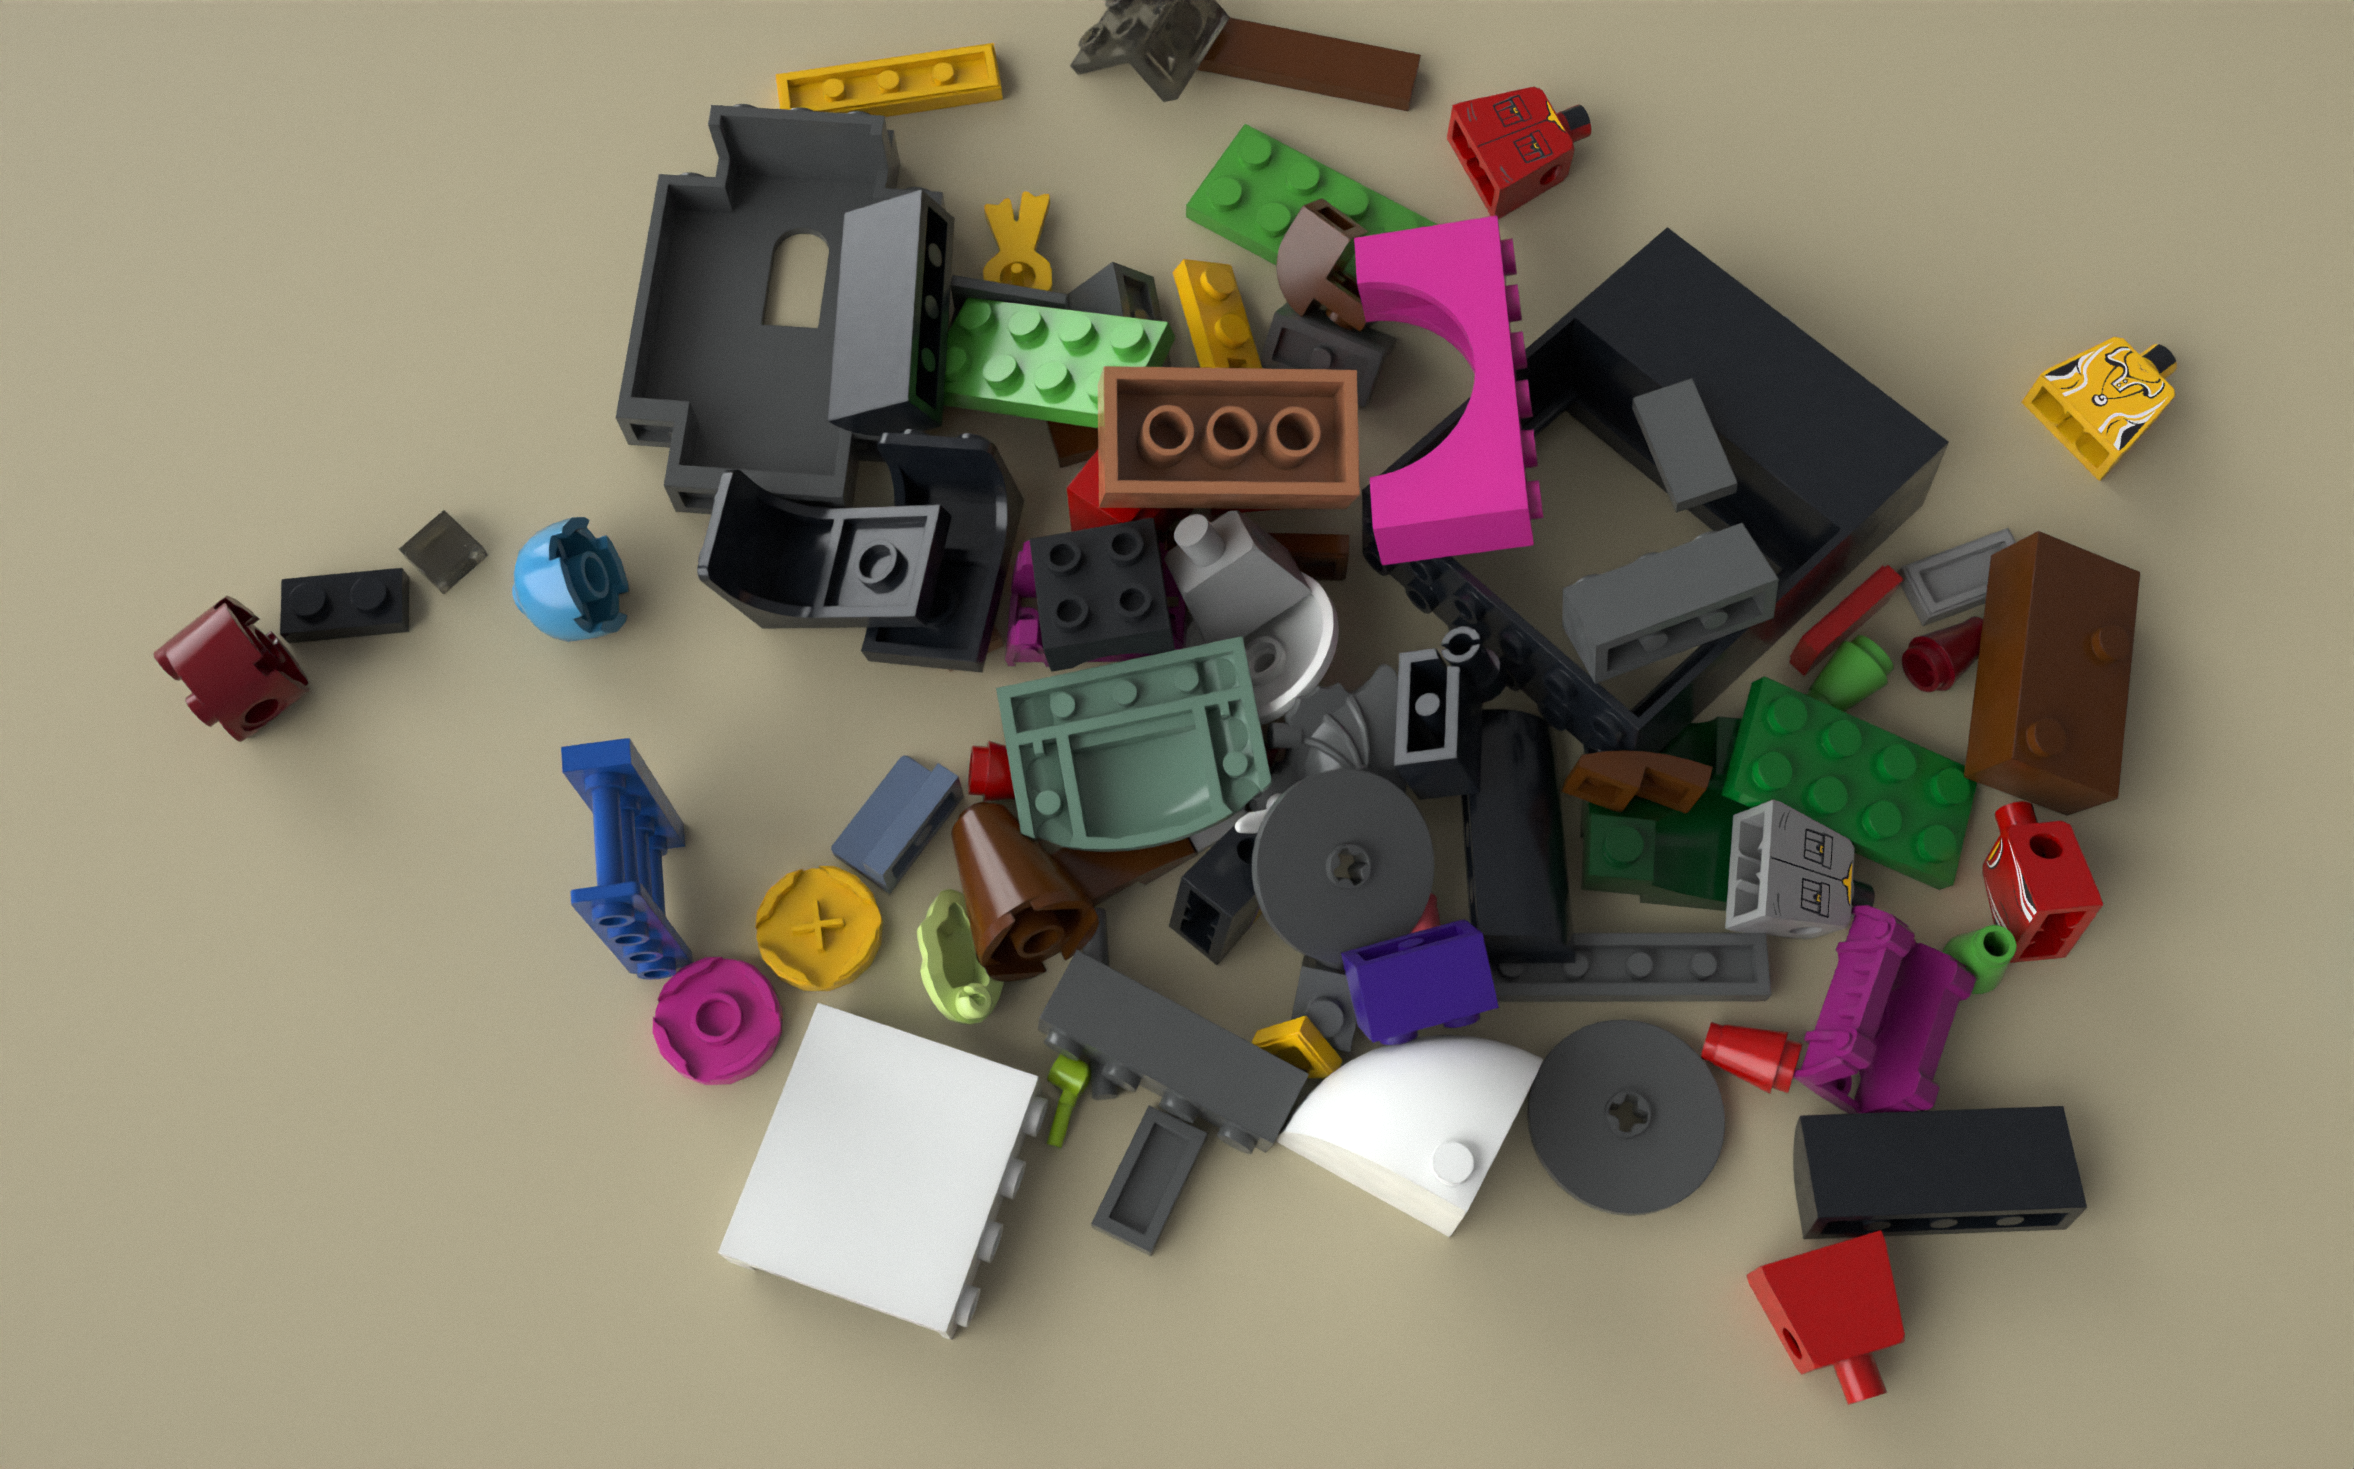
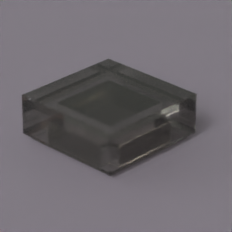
M445 510L439 513L399 548L402 555L443 595L488 556L484 547Z

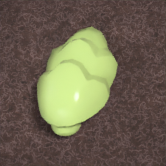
M953 889L943 890L933 900L927 911L926 919L917 929L919 949L923 958L920 969L922 981L931 1000L946 1018L960 1024L979 1023L992 1013L1000 998L1004 981H997L989 977L985 968L977 960L964 895Z

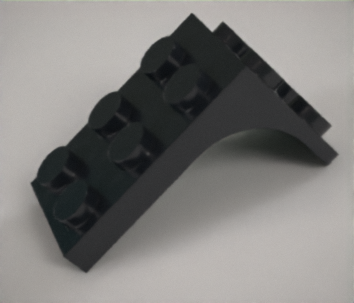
M906 429L900 433H882L877 448L890 470L894 489V506L941 505L952 515L927 627H867L861 652L869 662L983 673L1025 500L996 445L980 435L964 433L958 437L931 436L914 429Z
M725 470L714 497L707 533L699 553L697 573L701 582L762 629L927 627L952 515L941 505L862 508L812 507L783 499L766 491L741 470Z

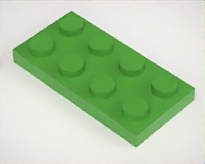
M1247 124L1243 125L1186 204V218L1274 265L1277 263L1280 244L1302 206L1321 198L1368 231L1366 236L1438 225ZM1354 254L1344 270L1357 279Z
M967 298L948 332L944 406L1098 428V382L1103 367H1162L1176 337L1169 322Z

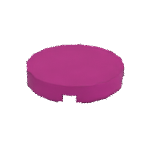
M705 957L682 967L664 984L657 999L659 1003L655 1010V1018L653 1017L652 1033L660 1054L678 1073L685 1078L704 1085H726L753 1075L772 1057L782 1035L783 1008L772 983L754 965L741 960L723 959V957Z

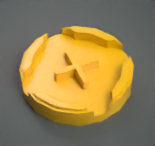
M819 866V868H811L805 871L799 869L786 874L767 891L756 914L757 945L766 965L782 982L803 991H831L852 983L871 966L881 946L883 919L873 893L856 875L835 866Z

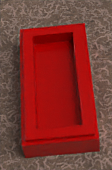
M1882 565L1801 637L1789 656L1791 658L1789 663L1803 676L1808 674L1834 651L1842 641H1845L1888 603L1903 581V578L1889 565L1885 567Z

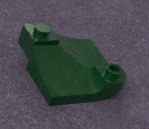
M1717 716L1715 719L1707 722L1690 723L1659 752L1660 754L1689 759L1713 767L1706 791L1687 814L1634 795L1622 813L1582 799L1580 838H1583L1581 890L1640 895V903L1726 911L1733 815L1750 809L1746 805L1721 795L1742 718Z

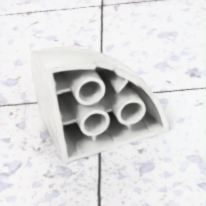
M1463 1035L1422 1036L1403 1044L1385 1045L1347 1062L1319 1083L1292 1112L1278 1134L1276 1142L1450 1237L1473 1202L1524 1102L1543 1058L1503 1042Z

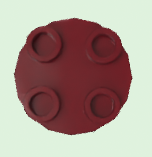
M226 595L170 638L153 655L168 675L177 681L182 680L192 692L185 698V702L198 719L209 727H212L219 721L234 739L242 742L247 737L250 738L300 699L310 688L306 687L309 682L305 673L272 631L265 635L259 628L253 625L260 619L237 599Z

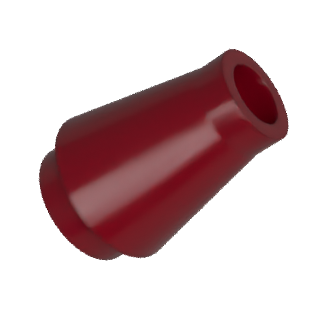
M1974 616L1962 623L1913 638L1909 643L1908 649L1903 653L1901 660L1903 671L1908 680L1923 692L1946 691L1950 689L1979 657L1983 619Z

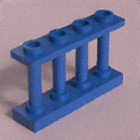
M630 738L561 747L562 772L593 813L597 886L571 890V905L629 973L637 974L638 978L647 980L664 979L674 976L676 968L693 963L692 951L666 918L662 856L668 853V849L685 847L684 823Z

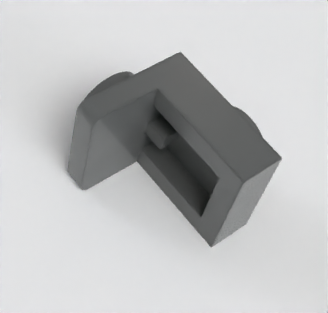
M1304 955L1291 1020L1307 1016L1333 1049L1350 1052L1357 1021L1344 964L1320 961Z

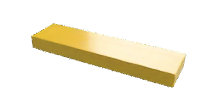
M994 43L775 74L780 109L786 110L803 107L818 112L848 113L851 111H863L871 115L889 117L1003 100Z

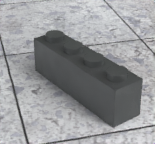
M1076 950L1039 1017L1038 1030L1047 1035L1044 1043L1055 1052L1075 1061H1078L1081 1054L1105 1065L1101 1074L1114 1084L1132 1092H1136L1138 1086L1141 1085L1161 1096L1162 1099L1159 1105L1170 1114L1190 1123H1194L1197 1116L1220 1128L1217 1134L1220 1140L1247 1154H1252L1255 1147L1266 1153L1274 1144L1309 1075Z

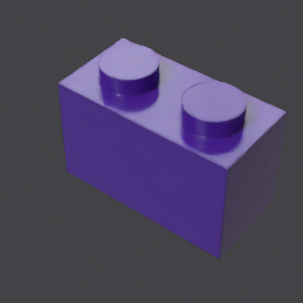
M1465 919L1341 952L1357 1025L1373 1043L1380 1041L1383 1045L1403 1044L1417 1038L1419 1035L1418 1030L1439 1024L1447 1028L1467 1026L1480 1020V1013L1499 1008L1483 933Z

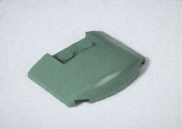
M1242 636L996 688L1021 834L1036 841L1038 836L1069 849L1095 852L1131 851L1156 847L1182 840L1222 823L1240 811L1259 791L1263 794L1272 785Z

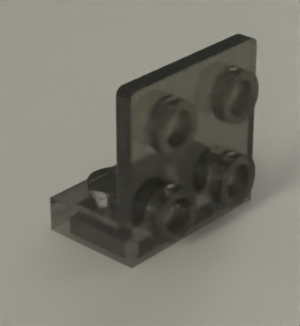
M1106 0L1105 6L1107 10L1099 22L1087 30L1081 37L1078 44L1080 51L1070 67L1079 75L1129 63L1163 102L1177 100L1230 16L1216 0Z

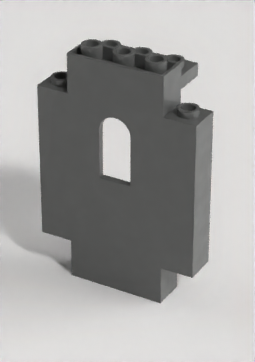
M736 104L733 106L711 105L708 126L719 157L716 177H705L693 172H686L680 175H658L615 418L628 445L670 448L664 488L675 512L712 514L714 497L718 491L723 472L736 469L741 470L761 488L783 499L819 508H853L859 460L886 461L877 448L879 436L850 432L828 422L844 213L921 189L946 210L943 192L930 191L922 187L897 189L900 159L894 130H887L885 116L871 115L863 111H851L848 113L818 112L803 107L786 110L757 108L749 104ZM797 234H811L819 237L827 244L829 255L818 328L764 325L774 256L778 246L785 239Z

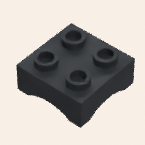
M1153 518L1030 539L1043 651L1051 672L1071 669L1082 663L1112 655L1131 653L1160 654L1175 650L1160 545Z

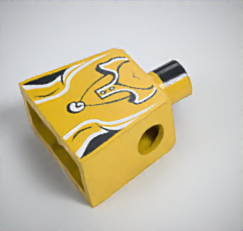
M2112 337L2045 370L2037 378L2021 403L2100 481L2106 477L2150 428L2176 396L2174 388L2165 379L2176 371L2177 362L2171 351L2163 345L2153 344L2139 354L2124 338Z

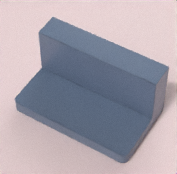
M909 756L900 757L831 847L833 855L890 894L963 799L964 795L959 776L939 763L931 772Z

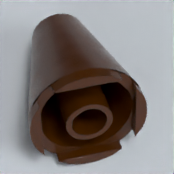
M980 802L962 811L958 821L952 828L951 837L976 957L980 965L985 968L988 976L994 980L1004 982L1032 978L1047 971L1042 963L1043 961L1061 952L1066 961L1074 956L1076 950L1080 951L1091 940L1099 925V917L1094 909L1092 899L1038 841L1021 834L1019 820L1007 807L997 803Z

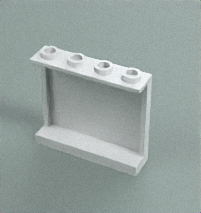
M817 1003L718 1253L730 1263L755 1271V1268L937 1331L942 1337L952 1340L957 1325L967 1328L972 1320L981 1291L980 1288L972 1286L981 1260L991 1263L995 1256L1004 1227L1003 1224L995 1222L1004 1197L1015 1198L1026 1168V1161L1018 1159L1026 1134L1033 1137L1038 1135L1047 1111L1048 1099L1040 1097L1042 1087L1039 1076Z

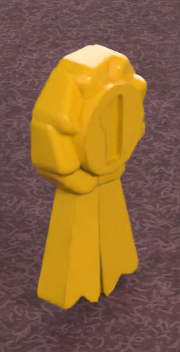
M1024 191L1021 197L1017 222L1014 219L1012 204L1009 198L1004 199L999 205H984L985 219L999 252L984 266L983 280L1052 291V268L1050 263L1036 252L1050 208L1049 194L1035 197L1031 193Z

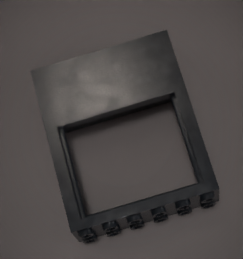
M1667 227L1525 349L1527 368L1516 370L1517 381L1528 379L1533 417L1521 418L1522 431L1534 429V436L1536 437L1564 411H1567L1668 494L1632 409V402L1634 397L1692 378L1738 484L1736 493L1687 510L1713 531H1721L1740 523L1744 524L1779 579L1774 618L1700 645L1629 710L1599 683L1595 684L1590 675L1452 556L1382 565L1373 532L1370 484L1362 490V553L1367 563L1378 574L1382 576L1390 574L1405 588L1408 598L1420 611L1426 614L1433 612L1448 625L1449 632L1461 626L1475 629L1481 637L1484 647L1492 650L1506 669V687L1516 692L1522 690L1538 704V710L1546 722L1558 731L1566 729L1583 744L1586 754L1622 750L1659 753L1924 504L1949 441ZM1470 397L1380 475L1394 472L1413 464L1441 444L1463 416Z

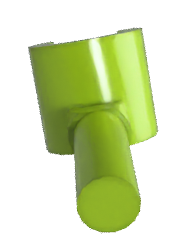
M1060 1054L1047 1077V1081L1062 1089L1063 1093L1058 1100L1046 1144L1062 1148L1073 1107L1076 1106L1077 1099L1081 1097L1090 1084L1091 1070L1084 1061L1080 1059L1075 1061Z

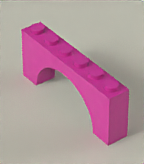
M1498 216L1354 238L1357 285L1366 322L1396 321L1430 330L1451 343L1464 356L1475 374L1473 390L1466 410L1456 427L1441 444L1413 464L1384 475L1369 477L1373 532L1382 565L1534 545L1531 520L1542 519L1544 515L1539 480L1527 482L1526 468L1538 467L1534 429L1522 431L1521 418L1533 417L1528 379L1520 381L1516 379V370L1527 368L1523 331L1511 332L1510 322L1522 321L1518 284L1506 285V276L1517 275L1513 238L1501 240Z

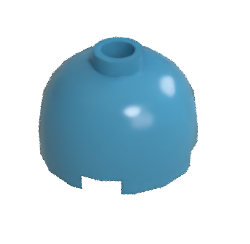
M571 517L553 523L536 532L519 551L514 569L512 594L518 609L541 632L554 639L567 642L594 639L618 632L627 620V615L619 612V594L629 592L622 561L607 535L596 538L587 528L590 520L586 517Z

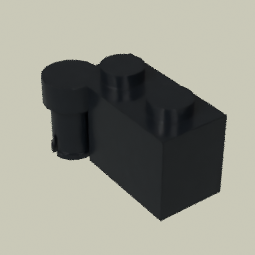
M1461 626L1454 628L1442 639L1441 645L1445 649L1441 650V654L1451 666L1446 665L1436 648L1399 653L1394 766L1419 800L1480 793L1483 703L1491 701L1501 694L1506 687L1507 673L1498 656L1492 650L1484 647L1479 634L1470 627Z

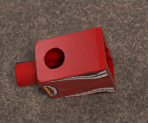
M2019 801L2000 807L1994 814L2000 836L1983 862L1982 867L1994 925L2008 929L2015 938L2016 952L2010 963L2066 958L2102 908L2103 902L2070 824L2064 821L2038 823L2034 807L2030 802Z

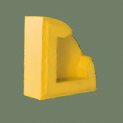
M1307 1016L1257 1030L1251 1042L1299 1069L1307 1070L1308 1078H1326L1339 1069L1343 1061Z

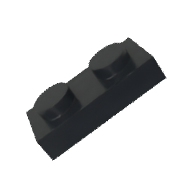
M403 568L282 579L280 635L288 643L409 632L410 577Z

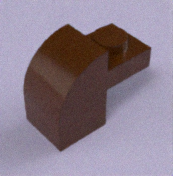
M1323 198L1303 205L1286 232L1277 255L1276 269L1279 286L1286 301L1301 317L1320 308L1323 304L1327 307L1325 310L1326 315L1333 322L1345 329H1357L1361 332L1378 321L1366 322L1357 279L1344 269L1355 254L1354 238L1366 236L1368 231Z

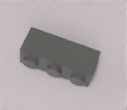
M1740 523L1721 531L1705 532L1693 541L1660 553L1651 552L1645 554L1633 563L1606 573L1587 575L1579 579L1575 584L1563 588L1562 627L1596 684L1774 618L1779 579L1744 524Z

